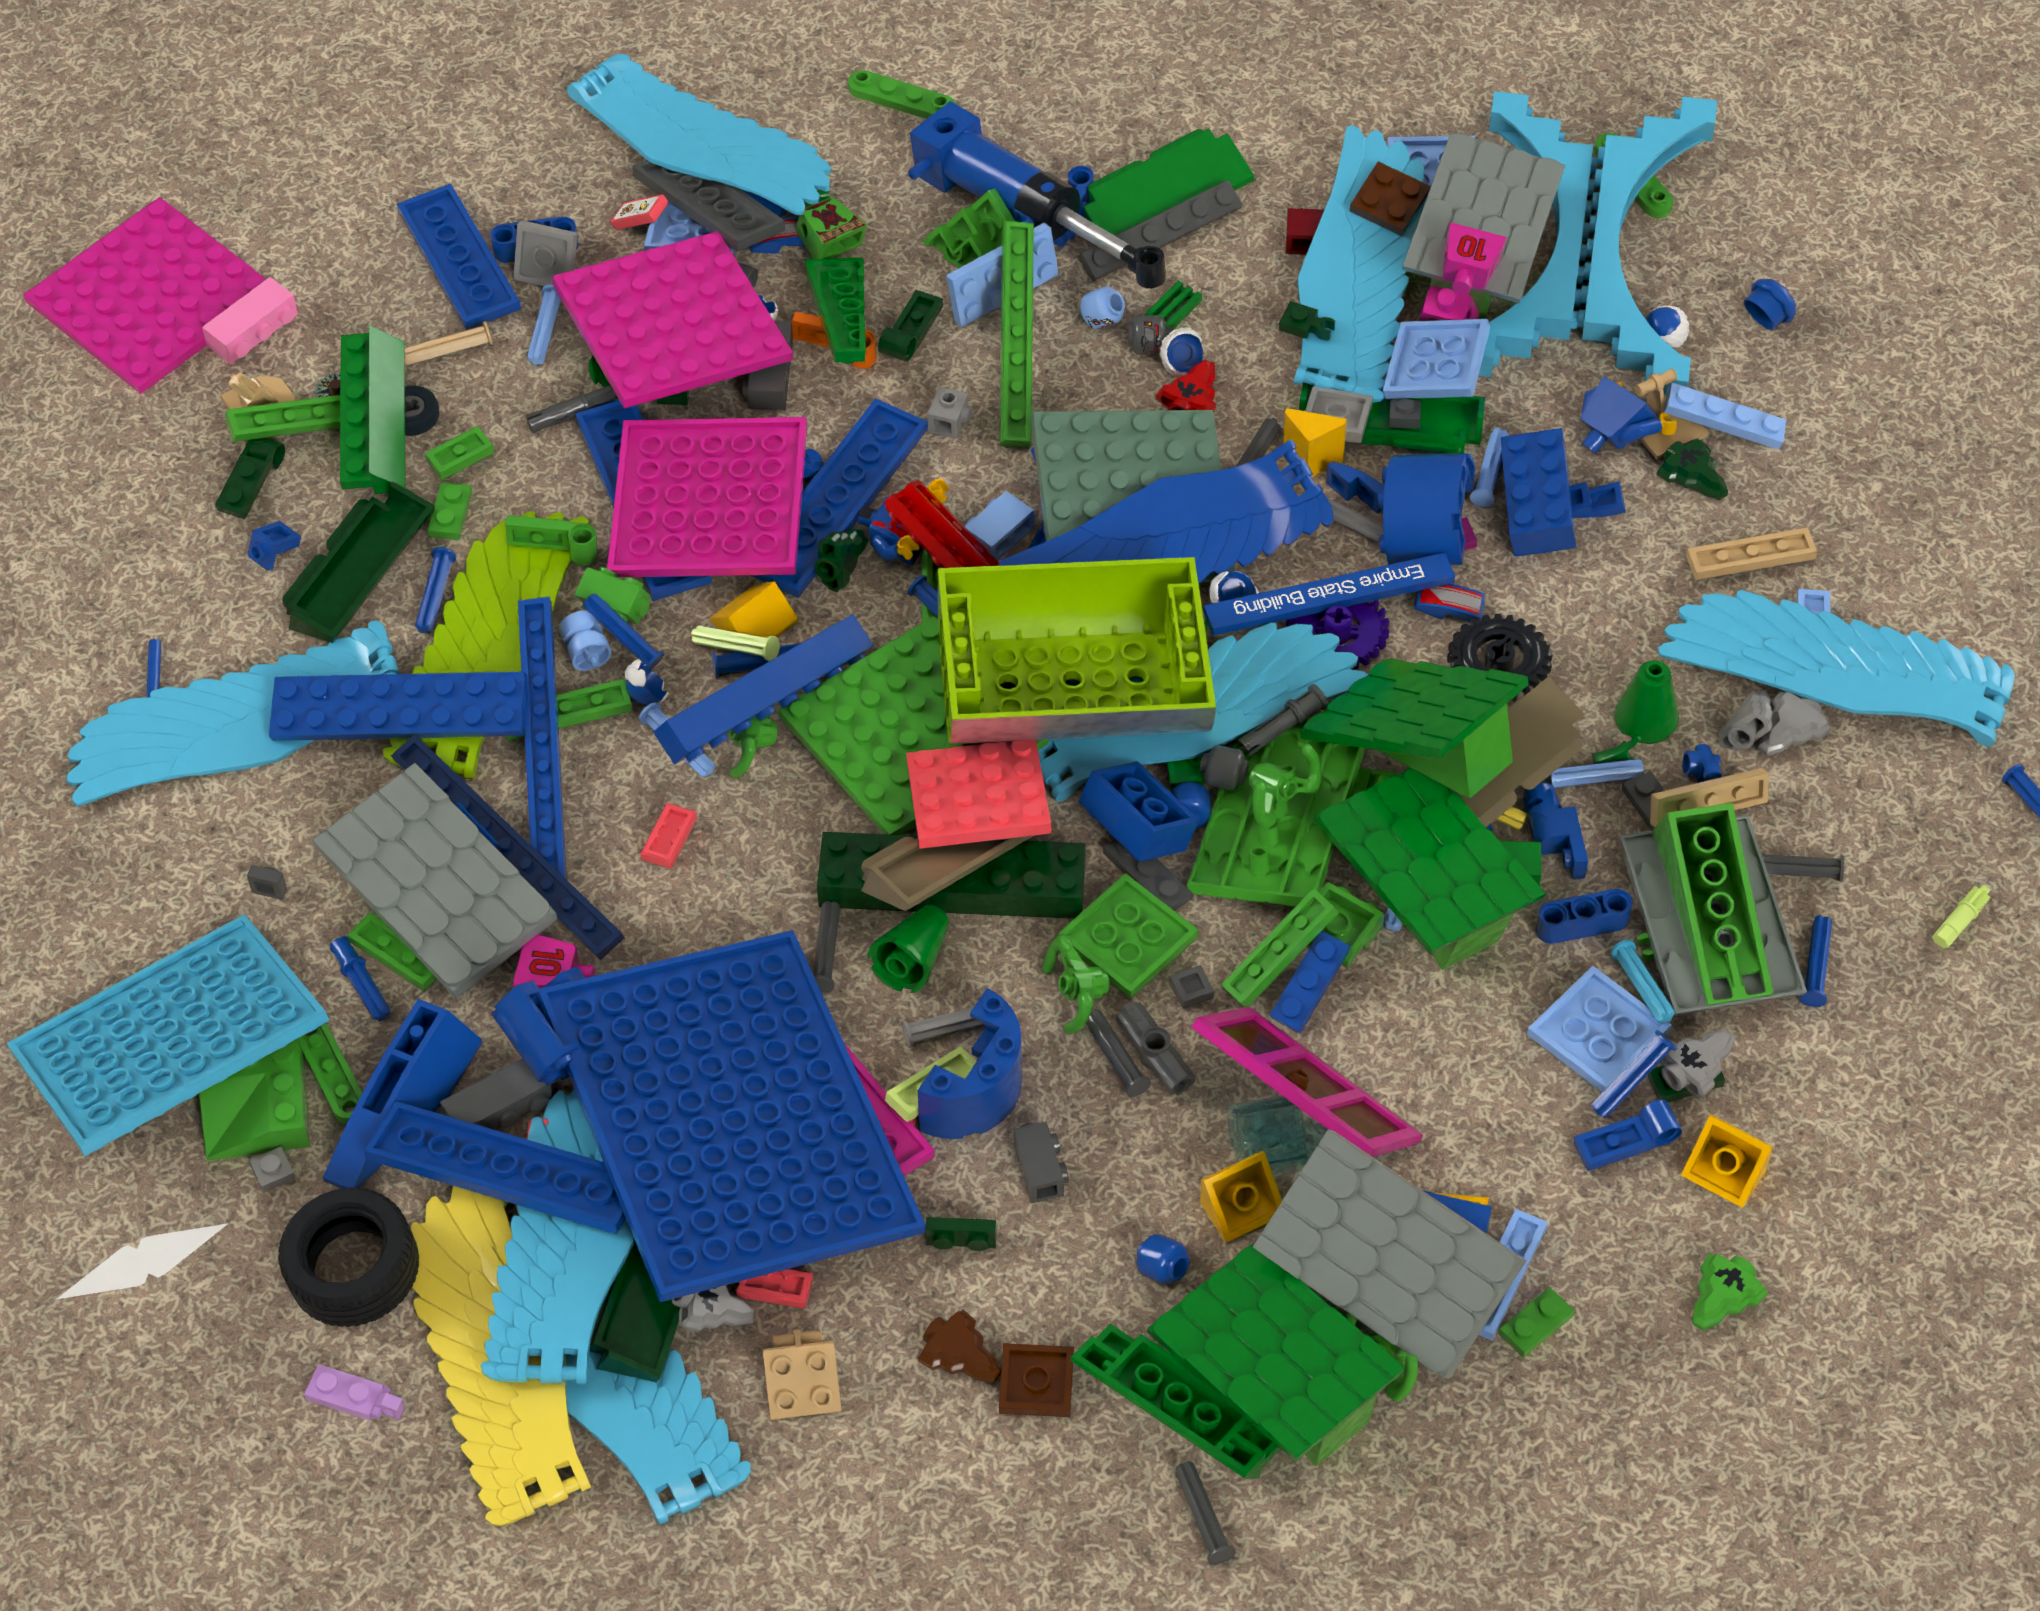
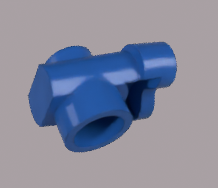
M1699 744L1695 747V750H1686L1684 752L1682 768L1685 776H1696L1698 783L1722 777L1720 756L1713 754L1709 745Z

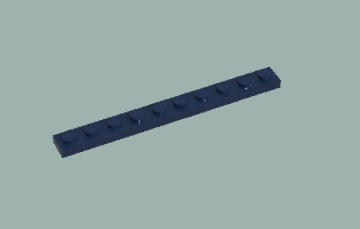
M415 734L391 755L393 760L403 770L416 763L449 796V799L454 804L460 802L499 843L496 849L548 902L549 906L556 912L558 920L599 960H602L625 938L598 909Z

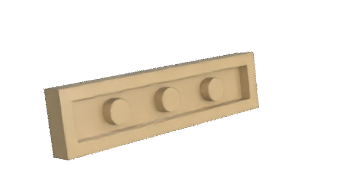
M1806 527L1687 548L1686 557L1695 580L1813 560L1816 559L1817 549L1810 531Z
M1759 768L1651 794L1650 824L1656 827L1669 812L1733 802L1734 810L1767 803L1769 772Z

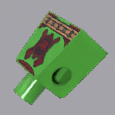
M828 198L818 204L804 202L805 211L803 215H799L796 233L813 259L834 258L862 245L867 224L838 200Z

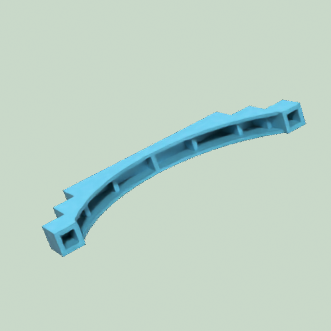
M1494 91L1489 132H1497L1517 150H1523L1530 155L1541 158H1551L1565 164L1552 204L1557 225V241L1550 261L1536 284L1520 300V303H1516L1509 310L1489 322L1490 331L1478 376L1491 377L1492 367H1499L1500 355L1530 359L1532 347L1538 348L1539 337L1569 340L1571 329L1577 330L1579 311H1573L1574 306L1580 307L1582 289H1577L1576 284L1582 285L1584 267L1579 266V262H1585L1587 245L1581 243L1582 240H1588L1590 226L1589 222H1584V218L1590 219L1592 201L1587 200V196L1593 197L1595 179H1589V177L1596 174L1598 158L1592 157L1593 145L1564 142L1565 132H1560L1561 120L1532 117L1533 108L1527 107L1529 95Z
M1682 97L1681 109L1675 108L1674 119L1644 116L1643 128L1637 127L1636 138L1606 135L1605 147L1599 146L1597 164H1602L1603 168L1602 170L1596 169L1594 187H1600V193H1593L1592 210H1597V216L1591 215L1589 233H1594L1595 235L1594 239L1588 238L1586 256L1592 257L1591 262H1585L1583 280H1589V285H1582L1580 304H1586V310L1579 309L1577 327L1583 328L1582 340L1612 343L1611 355L1617 356L1615 368L1646 371L1645 381L1654 373L1659 375L1672 368L1677 374V380L1673 381V383L1688 387L1691 357H1683L1668 345L1649 325L1637 308L1628 290L1619 255L1621 227L1631 204L1654 174L1684 151L1703 141H1713L1718 100ZM1671 383L1664 385V396L1667 395V389Z

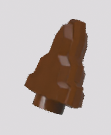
M964 1309L956 1312L947 1321L942 1317H937L927 1327L923 1335V1340L927 1344L918 1357V1362L931 1370L942 1368L950 1374L964 1372L974 1380L994 1383L1001 1375V1370L994 1355L983 1347L984 1337L975 1329L976 1320Z

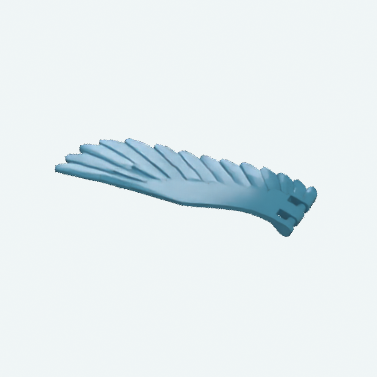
M616 54L600 63L597 69L590 70L579 78V82L571 83L566 89L572 100L607 125L646 160L666 169L706 180H714L747 192H752L796 216L804 214V202L818 204L820 195L816 189L825 192L829 191L830 179L826 175L831 174V167L827 161L817 155V148L803 141L788 138V133L776 128L759 127L755 120L736 118L731 112L717 110L715 105L697 101V97L690 93L676 91L675 86L660 82L658 77L643 72V66L630 61L628 55Z
M1744 590L1737 591L1736 597L1718 593L1702 595L1701 603L1703 605L1686 604L1680 607L1678 617L1686 623L1670 624L1666 627L1664 633L1673 642L1663 643L1658 647L1659 657L1744 677L1851 713L1902 715L1943 721L1968 731L1978 743L1986 746H1992L1995 743L1997 737L1995 729H1998L2005 714L2003 706L2008 704L2015 679L2013 669L2008 664H2004L2000 669L1991 657L1986 656L1982 659L1973 650L1967 647L1959 650L1945 639H1940L1935 644L1923 634L1911 631L1908 636H1905L1890 627L1882 626L1877 630L1856 619H1853L1849 625L1828 611H1821L1815 615L1799 603L1783 599L1780 605H1777L1761 595Z
M669 1350L660 1379L657 1382L598 1370L597 1366L601 1354L589 1351L588 1384H577L576 1380H566L568 1415L605 1445L626 1467L645 1494L659 1526L668 1522V1517L678 1512L684 1514L701 1506V1501L710 1496L716 1498L738 1487L750 1475V1462H740L741 1453L738 1442L729 1441L728 1428L724 1419L716 1420L713 1400L710 1397L702 1399L700 1380L695 1372L686 1375L681 1354L676 1350ZM566 1354V1366H577V1356ZM702 1474L706 1483L694 1488L690 1479ZM669 1487L673 1499L662 1504L657 1494Z

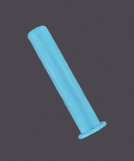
M1623 940L1617 943L1610 953L1612 959L1620 963L1657 1022H1670L1675 1011L1635 951V943L1632 940Z

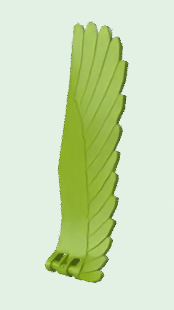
M533 511L521 515L536 518V514ZM561 512L552 513L546 519L564 520V515ZM584 516L576 517L570 521L589 524V520ZM502 520L491 529L484 543L479 540L474 541L466 559V574L458 572L453 582L455 599L447 601L444 605V625L438 623L434 632L433 645H428L425 649L424 666H415L412 674L521 671L518 600L549 596L553 615L560 586L571 562L570 551L508 545L505 527L506 520ZM485 737L419 738L429 748L436 749L435 754L455 773L463 774L466 779H475L478 770L479 754ZM410 738L389 739L392 747H385L383 749L384 758L390 764L400 767L391 755ZM458 750L468 753L466 762L457 761Z

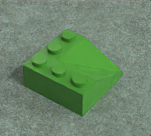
M299 1040L288 1043L285 1047L261 1058L253 1065L243 1068L227 1077L224 1081L216 1083L199 1093L207 1161L266 1153L280 1146L283 1150L310 1147L305 1059Z

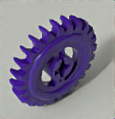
M1374 600L1371 604L1365 602L1347 607L1333 606L1324 612L1286 620L1287 627L1294 624L1312 625L1313 635L1334 634L1339 637V645L1346 643L1349 639H1355L1352 643L1338 646L1334 650V652H1351L1358 656L1357 664L1352 668L1354 670L1359 669V663L1368 665L1371 662V658L1379 657L1380 650L1386 647V640L1389 638V619L1385 618V608L1377 611L1379 600ZM1352 619L1356 621L1358 625H1353Z

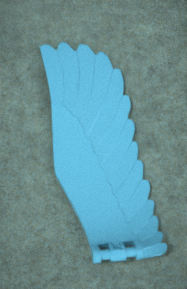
M1353 125L1346 127L1333 189L1298 276L1299 303L1318 309L1319 318L1329 317L1334 319L1335 330L1324 328L1331 331L1330 340L1328 341L1318 338L1313 333H1310L1307 339L1302 338L1301 361L1295 374L1294 384L1303 385V383H1307L1316 387L1373 396L1374 403L1384 399L1382 391L1385 384L1384 378L1387 376L1390 365L1388 361L1391 359L1394 346L1391 343L1397 338L1400 323L1396 319L1404 308V300L1401 297L1409 284V276H1405L1407 271L1402 270L1427 198L1403 236L1350 212V204L1378 161L1421 182L1424 181L1425 168L1421 159L1410 160L1407 146L1401 141H1395L1389 147L1386 146L1381 132L1377 130L1372 131L1365 138L1361 130Z
M377 620L370 621L368 628L355 629L352 631L351 637L338 638L333 643L329 642L328 646L310 647L307 649L306 655H284L278 657L277 664H256L250 668L249 672L227 673L222 676V680L198 679L191 682L188 688L164 687L151 691L150 697L132 698L109 705L107 708L108 714L88 722L79 730L81 737L84 739L71 747L68 753L71 763L81 762L67 774L66 778L68 784L72 786L80 785L73 793L72 802L79 807L144 784L193 775L199 776L244 770L278 762L314 740L272 741L269 737L275 677L399 674L396 659L391 655L393 649L385 627Z
M1271 622L1249 631L1239 641H1236L1235 637L1231 635L1216 641L1208 649L1216 702L1215 719L1211 731L1048 739V745L1038 750L1043 781L1046 785L1052 787V796L1057 802H1060L1070 797L1079 786L1086 783L1091 771L1135 761L1145 765L1197 758L1204 753L1210 752L1216 745H1225L1253 731L1256 727L1283 710L1286 701L1289 699L1295 700L1307 692L1308 686L1311 684L1318 686L1326 698L1330 699L1347 693L1349 687L1354 682L1366 677L1368 674L1363 671L1351 670L1358 661V656L1351 652H1334L1340 643L1338 636L1331 633L1313 635L1312 625L1294 624L1277 630L1276 624ZM1133 676L1129 678V680L1134 683H1141L1144 681L1139 676ZM1054 748L1056 752L1048 757L1046 754ZM1070 770L1072 776L1062 781L1061 778Z
M559 1090L549 1100L543 1119H547L549 1124L545 1125L540 1117L532 1118L527 1140L603 1162L575 1090L570 1095L564 1094L563 1091ZM516 1204L519 1216L513 1215L512 1240H509L505 1245L507 1266H498L497 1282L501 1292H493L492 1294L496 1315L489 1317L488 1327L492 1339L487 1340L484 1344L489 1361H485L480 1365L482 1373L489 1379L499 1382L527 1383L528 1379H540L541 1383L563 1384L564 1380H576L577 1384H588L589 1348L595 1322L612 1283L634 1245L633 1234L627 1219H625L618 1233L614 1234ZM565 1354L576 1355L577 1366H564ZM529 1356H541V1365H529Z

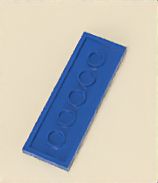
M452 184L397 203L400 216L466 330L481 325L485 321L489 322L521 309L520 300Z

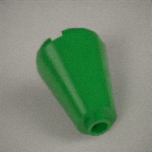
M1656 660L1647 661L1640 666L1615 707L1614 720L1618 729L1632 737V739L1639 735L1641 737L1639 743L1653 744L1663 742L1676 730L1679 722V712L1671 671L1665 663Z
M925 905L873 942L867 953L868 959L871 956L874 963L871 969L885 985L899 992L902 991L903 987L912 989L910 993H916L926 985L949 928V919L944 910L937 906Z

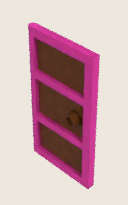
M1251 1007L1197 1017L1191 1028L1325 1128L1335 1131L1372 1157L1416 1145L1423 1137L1420 1132Z

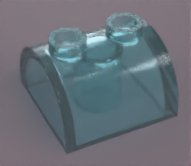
M1284 1096L1228 1105V1127L1236 1163L1260 1151L1265 1152L1270 1168L1307 1161L1302 1110Z

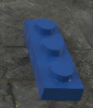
M1321 931L1316 936L1269 1015L1271 1019L1300 1034L1351 950L1350 946Z

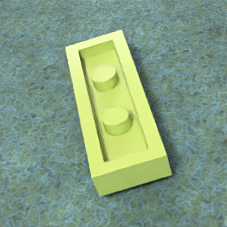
M960 1046L887 1091L884 1101L906 1122H909L919 1115L917 1090L934 1065L965 1079L977 1061Z

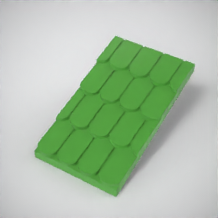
M1295 725L1263 746L1249 758L1245 756V760H1249V768L1244 785H1238L1234 791L1219 789L1187 883L1188 890L1196 895L1205 894V896L1237 898L1238 900L1268 902L1288 906H1297L1313 888L1320 893L1328 873V865L1335 845L1312 819L1315 814L1323 811L1325 808L1338 804L1352 796L1354 782L1365 754V748L1303 740L1300 736V730L1304 726ZM1243 736L1236 739L1233 749L1240 750L1237 740ZM1305 744L1311 745L1317 752L1321 763V783L1319 788L1313 794L1303 792L1295 794L1294 797L1279 807L1274 826L1265 830L1261 829L1255 821L1252 810L1254 789L1249 784V776L1252 769L1257 764L1267 762L1290 771L1296 776L1307 778L1309 766L1301 749Z

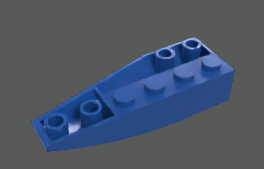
M417 999L383 1054L358 1100L335 1148L323 1180L339 1188H360L382 1165L366 1160L364 1150L395 1101L435 1112L441 1106L440 1101L451 1096L480 1048L482 1039L448 1010Z

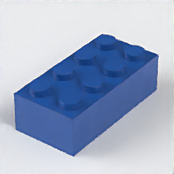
M1562 428L1500 437L1509 535L1514 556L1577 548L1567 450Z

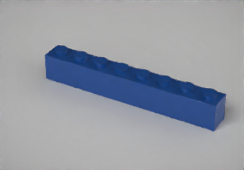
M854 614L669 718L653 733L674 765L685 758L690 763L705 753L704 747L708 745L712 749L718 747L729 739L728 733L732 731L736 735L742 733L752 726L750 721L757 717L760 722L776 712L773 707L778 704L785 708L799 698L797 693L803 690L807 694L822 685L821 679L826 677L828 680L843 671L842 667L847 664L851 666L866 657L864 653L874 645Z

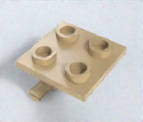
M1672 368L1659 375L1654 373L1648 377V380L1636 384L1634 387L1638 397L1648 393L1646 403L1657 415L1655 418L1658 419L1665 408L1666 395L1664 396L1663 392L1664 385L1677 380V374ZM1671 415L1670 421H1678L1677 430L1673 435H1663L1659 432L1639 440L1654 458L1658 460L1663 458L1666 450L1673 443L1680 441L1687 445L1695 439L1701 440L1707 437L1708 431L1700 424Z
M795 1329L792 1334L772 1335L774 1348L763 1349L770 1419L842 1411L834 1341L823 1342L822 1329L801 1332L800 1329Z

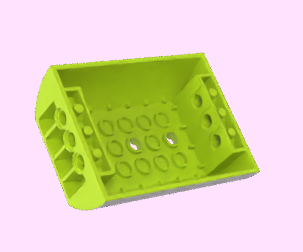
M1195 557L938 568L939 649L949 744L1211 731L1215 719L1216 702ZM1133 676H1139L1144 681L1141 683H1134L1130 681L1129 678ZM1069 679L1078 680L1080 684L1076 686L1067 685L1065 681ZM1005 682H1011L1016 687L1005 689L1000 685Z

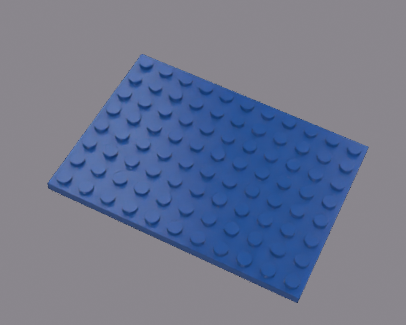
M793 930L540 988L541 992L538 993L537 997L549 1025L564 1046L577 1042L580 1046L579 1049L570 1055L573 1060L565 1067L659 1302L924 1234L925 1222Z

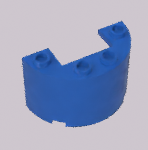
M1469 453L1394 455L1390 459L1388 466L1382 468L1384 491H1379L1378 505L1379 509H1383L1384 535L1380 536L1381 553H1386L1388 565L1440 553H1446L1450 565H1463L1466 538L1461 517L1465 492L1473 491L1476 470L1474 460Z
M578 967L562 971L544 987L583 979L585 976ZM532 980L514 987L495 1006L496 1010L491 1012V1015L538 1082H545L548 1086L559 1078L564 1080L569 1077L565 1066L572 1062L573 1058L570 1055L579 1049L580 1046L577 1042L565 1046L546 1020L537 997L541 991Z
M989 988L985 990L970 1012V1017L984 1023L985 1029L971 1048L972 1055L979 1059L967 1077L964 1079L934 1065L917 1090L920 1131L925 1134L945 1139H961L964 1135L977 1132L982 1134L1000 1124L1011 1113L1019 1099L1022 1089V1041L1019 1021L1010 1005Z

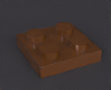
M1378 161L1350 204L1349 211L1403 236L1427 198L1431 186Z
M1003 1343L999 1414L1070 1417L1073 1362L1070 1359L1074 1354V1347Z

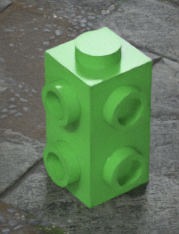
M587 567L574 594L582 603L590 595L597 594L622 619L637 625L641 618L647 614L651 596L643 589V583L631 577H627L626 580L619 579L616 573L604 567H600L599 570Z

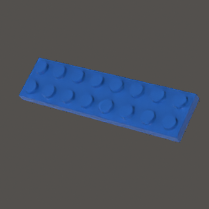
M875 398L802 492L796 575L750 576L763 582L775 581L780 590L799 598L817 575L815 564L819 560L818 542L832 532L843 531L847 533L858 521L862 507L870 506L928 430V421Z
M619 400L575 413L576 422L613 509L623 420H643L637 405L624 408ZM711 576L643 577L652 601L712 583Z
M525 671L275 677L269 737L272 741L394 739L411 738L414 734L418 738L523 736L528 676Z
M395 1101L364 1150L366 1160L617 1234L626 1219L604 1162Z

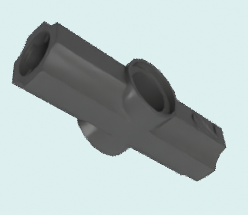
M1131 1002L1125 1005L1116 1015V1022L1140 1053L1142 1064L1155 1073L1170 1095H1180L1187 1091L1195 1082V1075L1171 1044L1169 1033L1165 1029L1158 1027L1141 1002ZM1151 1047H1159V1048H1161V1049H1159V1050H1152V1049H1150V1048H1151Z

